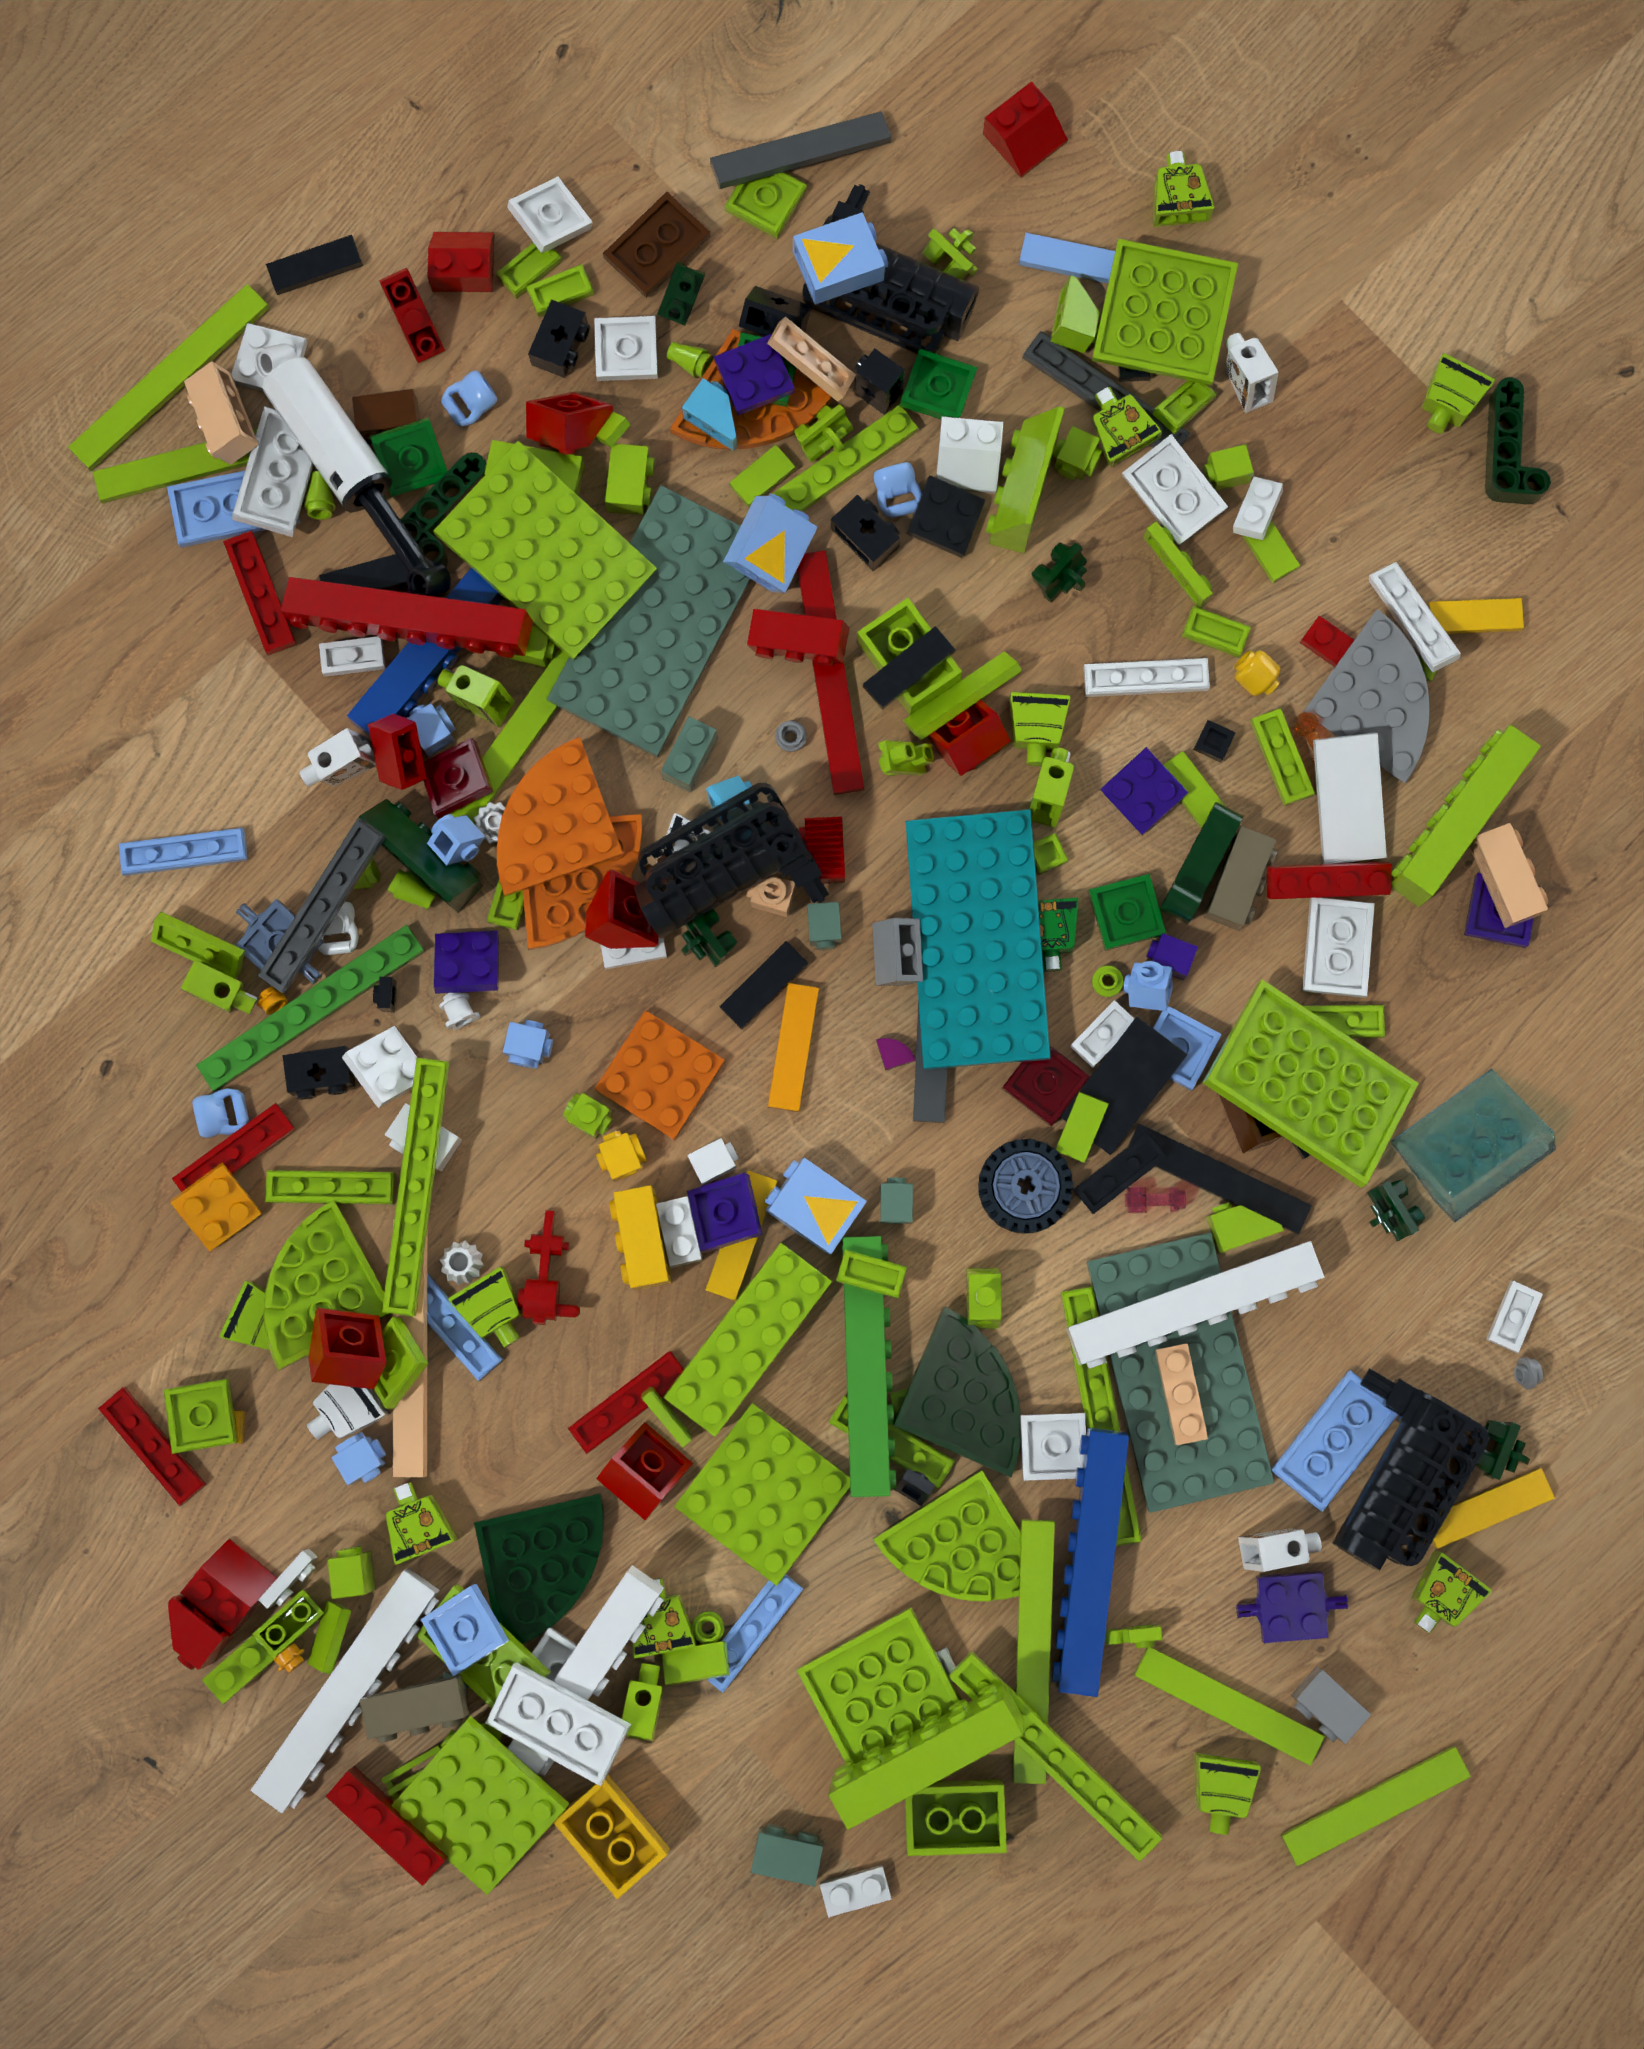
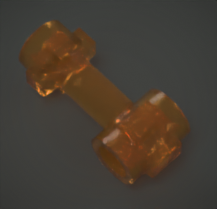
M1303 712L1297 716L1294 730L1296 734L1306 736L1314 751L1313 740L1321 739L1316 730L1319 719L1313 713ZM1312 757L1311 760L1315 766L1314 757Z

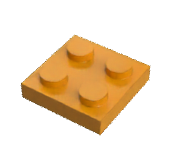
M223 1162L170 1200V1204L209 1252L262 1214L259 1207Z

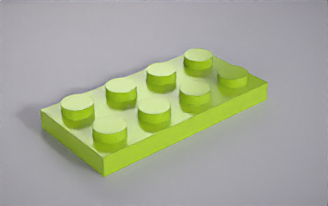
M459 1584L453 1586L438 1607L465 1589ZM501 1624L500 1626L509 1641L458 1674H462L463 1681L491 1708H493L514 1663L517 1662L545 1678L551 1674V1671ZM423 1625L416 1636L444 1662Z

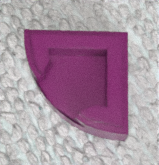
M890 1038L876 1039L885 1071L916 1061L911 1050L900 1041Z

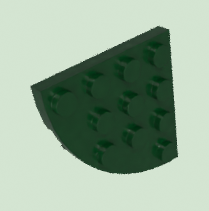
M944 1306L904 1396L893 1426L1005 1476L1012 1477L1021 1441V1410L1013 1378L996 1347L988 1341L975 1325H968L966 1318Z
M601 1493L474 1522L492 1612L498 1622L521 1644L534 1639L557 1623L574 1606L588 1585L598 1562L603 1540L604 1508Z

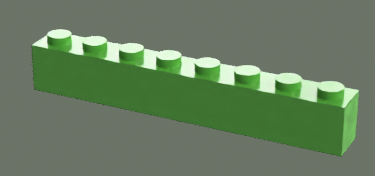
M881 1236L842 1238V1255H844L845 1250L888 1261L887 1244H881ZM843 1283L850 1497L890 1496V1489H896L895 1470H889V1457H895L894 1437H888V1424H894L893 1404L887 1405V1392L893 1390L892 1372H886L885 1359H891V1340H885L884 1327H890V1308H884L883 1294Z

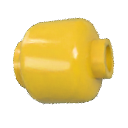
M1252 650L1247 651L1234 665L1236 670L1234 679L1252 696H1258L1262 693L1269 695L1280 683L1277 679L1280 674V666L1262 650L1255 652Z

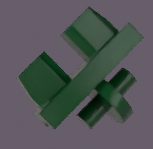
M676 262L657 315L686 326L705 273Z
M1059 542L1050 554L1052 560L1056 562L1053 568L1049 569L1041 564L1031 574L1034 582L1041 588L1044 598L1051 603L1061 591L1067 594L1072 588L1082 591L1086 586L1082 576L1087 572L1084 568L1087 560L1081 553L1083 548L1077 543L1070 547Z
M714 909L685 925L688 930L681 936L687 944L681 951L684 956L694 953L699 961L707 956L712 964L717 967L724 962L727 954L736 946L737 941L728 930L717 937L710 930L720 921Z
M1403 1180L1392 1183L1387 1181L1367 1192L1374 1203L1370 1207L1376 1215L1374 1219L1369 1221L1372 1227L1381 1223L1387 1234L1391 1232L1396 1241H1400L1419 1231L1418 1226L1425 1220V1216L1416 1205L1409 1209H1406L1401 1199L1408 1195V1189Z
M1487 1420L1485 1428L1489 1434V1439L1496 1441L1492 1453L1484 1450L1476 1464L1477 1468L1484 1471V1476L1500 1480L1504 1469L1515 1473L1519 1462L1528 1465L1530 1458L1522 1455L1526 1443L1516 1440L1520 1425L1513 1422L1503 1423Z

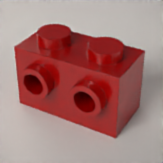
M391 714L368 724L380 782L404 790L427 779L415 721Z

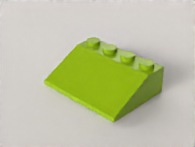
M1058 406L1025 419L1021 430L1015 429L1010 446L1016 448L1013 459L1007 457L1002 476L1007 477L1005 487L998 486L994 504L999 505L997 515L990 514L986 533L991 534L989 544L1025 553L1057 442L1064 407Z

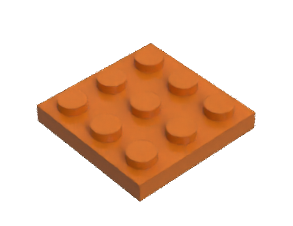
M645 1010L594 1090L675 1141L725 1060Z

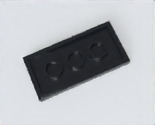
M1136 1016L1079 1091L1109 1103L1093 1141L1109 1155L1114 1152L1188 1055L1138 1016ZM1078 1094L1060 1116L1066 1122Z

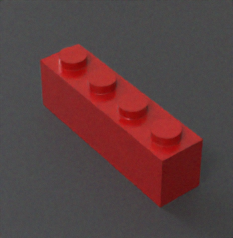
M356 1766L349 1769L325 1796L420 1885L423 1886L447 1859L448 1856L435 1844L428 1841L408 1820L401 1817L400 1813L391 1806L394 1801Z

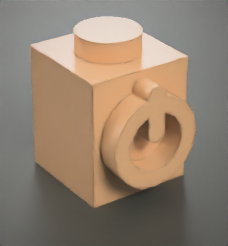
M771 875L750 887L747 891V897L751 898L752 908L787 917L796 885L793 881Z

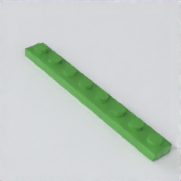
M406 924L196 1065L212 1091L220 1090L374 987V985H377L379 977H389L425 953V950Z

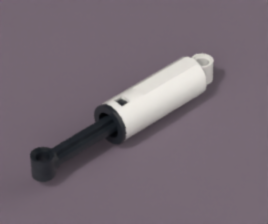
M287 343L259 348L254 355V365L257 373L264 378L262 384L263 392L344 509L350 513L363 509L366 510L408 570L407 585L411 594L436 596L446 593L451 586V577L448 569L439 562L433 563L427 559L385 499L384 495L392 485V478L311 362L304 357H297L293 347Z

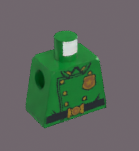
M1078 898L1038 900L1044 972L1061 971V953H1071L1074 949Z

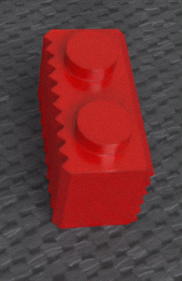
M842 816L805 818V827H799V832L822 872V875L819 876L822 883H845Z

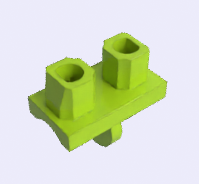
M935 228L928 234L931 240L926 245L922 254L934 265H937L946 253L953 258L943 272L963 279L968 273L973 276L979 270L961 253V251L965 250L969 255H972L976 251V247L970 243L974 236L970 229L965 230L961 234L953 228L949 233V236L955 241L953 245Z
M840 404L834 408L825 405L816 416L818 421L811 427L808 424H802L794 430L806 458L811 463L831 447L836 452L843 450L844 446L841 439L854 429L846 417L845 409Z
M889 740L878 743L879 749L883 752L879 758V765L882 772L888 776L898 774L920 776L926 774L925 765L934 762L931 744Z

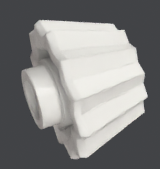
M489 802L486 807L479 808V814L474 817L475 826L483 833L484 839L489 844L498 840V831L506 808L501 802L497 804Z
M465 1240L460 1244L453 1242L450 1248L444 1249V1256L439 1259L443 1265L440 1272L447 1275V1281H455L458 1285L463 1282L470 1284L473 1278L480 1277L479 1270L484 1266L481 1261L483 1254L477 1251L476 1245H469Z

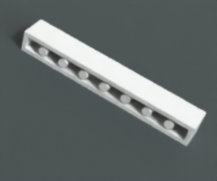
M1309 1241L1066 1328L1078 1364L1087 1363L1088 1368H1093L1106 1363L1105 1356L1117 1352L1120 1358L1137 1352L1135 1345L1146 1341L1149 1347L1167 1341L1166 1334L1178 1331L1179 1336L1198 1330L1196 1324L1208 1320L1209 1325H1213L1227 1320V1312L1238 1309L1239 1314H1243L1257 1309L1256 1302L1268 1298L1271 1304L1288 1298L1286 1291L1297 1287L1300 1293L1318 1287L1317 1280L1325 1277L1313 1245Z
M632 1565L553 1682L587 1701L592 1694L598 1697L609 1682L604 1676L610 1667L617 1670L626 1657L627 1653L623 1651V1648L630 1640L635 1643L645 1629L641 1622L648 1613L653 1617L664 1601L659 1597L664 1587ZM513 1739L508 1747L524 1764L542 1777L546 1775L554 1763L552 1759Z
M411 1569L403 1570L250 1790L280 1813L285 1812L289 1807L295 1809L306 1794L302 1790L309 1779L313 1782L316 1780L325 1767V1764L321 1761L329 1751L333 1754L344 1740V1737L340 1734L347 1724L353 1726L362 1714V1709L359 1707L361 1705L360 1699L376 1694L382 1685V1682L378 1679L384 1670L391 1671L402 1656L398 1653L404 1642L411 1643L420 1630V1627L416 1625L423 1614L428 1615L439 1603V1600L435 1598L440 1591Z

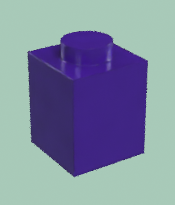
M1162 933L1158 941L1152 940L1146 957L1151 958L1150 961L1157 962L1161 966L1172 967V976L1184 980L1189 973L1198 946Z

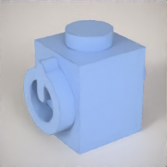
M432 703L427 706L422 704L410 711V716L407 719L416 722L420 744L428 757L455 741L451 733L456 728L441 705L434 708Z
M448 814L434 824L431 829L432 836L427 844L446 865H450L460 861L467 862L472 860L479 853L478 847L485 836L467 815L454 817L452 814Z
M1154 961L1134 962L1131 975L1126 974L1124 980V993H1128L1129 1007L1167 1011L1173 990L1172 967L1161 966Z
M525 1020L524 1025L514 1022L509 1023L503 1053L509 1057L508 1063L538 1069L539 1063L543 1064L544 1057H550L553 1039H550V1033L543 1029L544 1024L531 1020Z
M362 1432L337 1445L335 1449L338 1453L331 1457L347 1485L354 1484L361 1479L364 1484L381 1474L379 1468L386 1464L382 1458L386 1456V1453L377 1439L372 1441L370 1436L365 1437Z

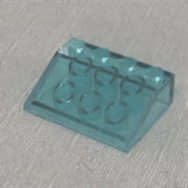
M1493 1069L1487 1071L1391 1141L1393 1147L1432 1199L1454 1223L1556 1150L1554 1131Z

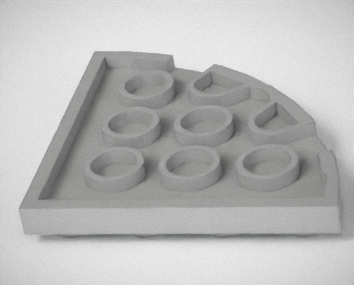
M1378 609L1374 612L1303 713L1338 737L1378 733L1380 766L1406 783L1416 767L1426 741L1430 711L1429 693L1425 674L1415 650L1403 632L1390 618Z

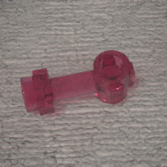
M1128 1187L1127 1194H1125V1207H1128V1213L1131 1214L1147 1213V1206H1170V1212H1179V1209L1186 1208L1185 1190H1178V1187L1170 1188L1169 1193L1146 1194V1187Z

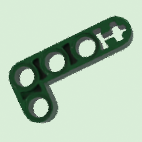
M1513 377L1502 379L1489 399L1485 492L1488 498L1495 502L1534 504L1549 489L1551 479L1549 474L1543 469L1521 467L1524 387L1518 379ZM1507 398L1510 399V401L1508 402V404L1506 405V407H1504L1505 404L1507 403ZM1499 421H1506L1511 426V429H1504ZM1498 450L1506 451L1510 459L1502 458L1498 454ZM1496 480H1504L1508 484V488H1501ZM1531 481L1537 484L1539 491L1530 489L1527 482Z
M471 452L463 455L400 519L408 531L417 532L414 540L425 556L431 551L439 552L438 558L432 561L433 563L439 562L445 567L448 563L447 554L440 541L435 538L436 535L433 533V530L485 476L486 462L478 453ZM471 468L474 469V470H478V469H479V472H477V473H475L474 471L469 472V470H470ZM451 488L460 489V492L455 497H447L446 492ZM431 509L439 511L437 516L432 519L424 517L426 512Z
M1215 802L1160 907L1161 911L1186 924L1191 921L1202 901L1205 890L1244 817L1243 815Z

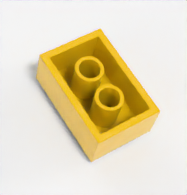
M650 1185L613 1192L614 1200L609 1201V1208L612 1220L618 1221L620 1232H616L614 1235L617 1251L624 1253L625 1264H620L623 1283L629 1284L633 1290L671 1284L667 1252L656 1206L657 1197L655 1189Z
M609 1774L601 1786L595 1783L592 1784L554 1822L556 1827L616 1899H619L664 1859L670 1849Z

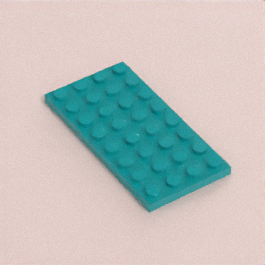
M1031 810L906 821L912 918L920 919L923 982H918L917 987L924 1070L1051 1060Z

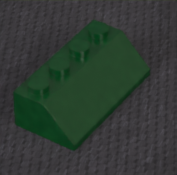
M385 799L358 817L385 834L387 837L381 846L457 913L483 887L478 879L481 874L468 862L464 866L459 862L446 865L427 844L432 836L431 829L422 821L416 825L409 818L412 813L399 801L394 805L388 799Z

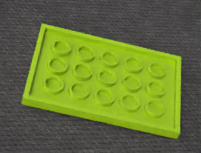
M519 441L506 452L433 530V533L515 608L526 609L533 620V624L572 660L585 649L657 570L649 560Z
M1263 979L1255 986L1203 1081L1204 1085L1360 1188L1368 1184L1419 1084Z

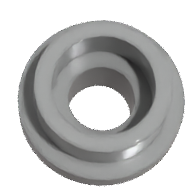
M796 721L783 722L776 730V742L784 751H798L806 742L805 728ZM793 732L797 735L795 741L789 742L785 739L786 734Z
M1523 1357L1517 1361L1514 1368V1376L1523 1388L1529 1390L1534 1389L1537 1384L1542 1382L1543 1371L1536 1359Z

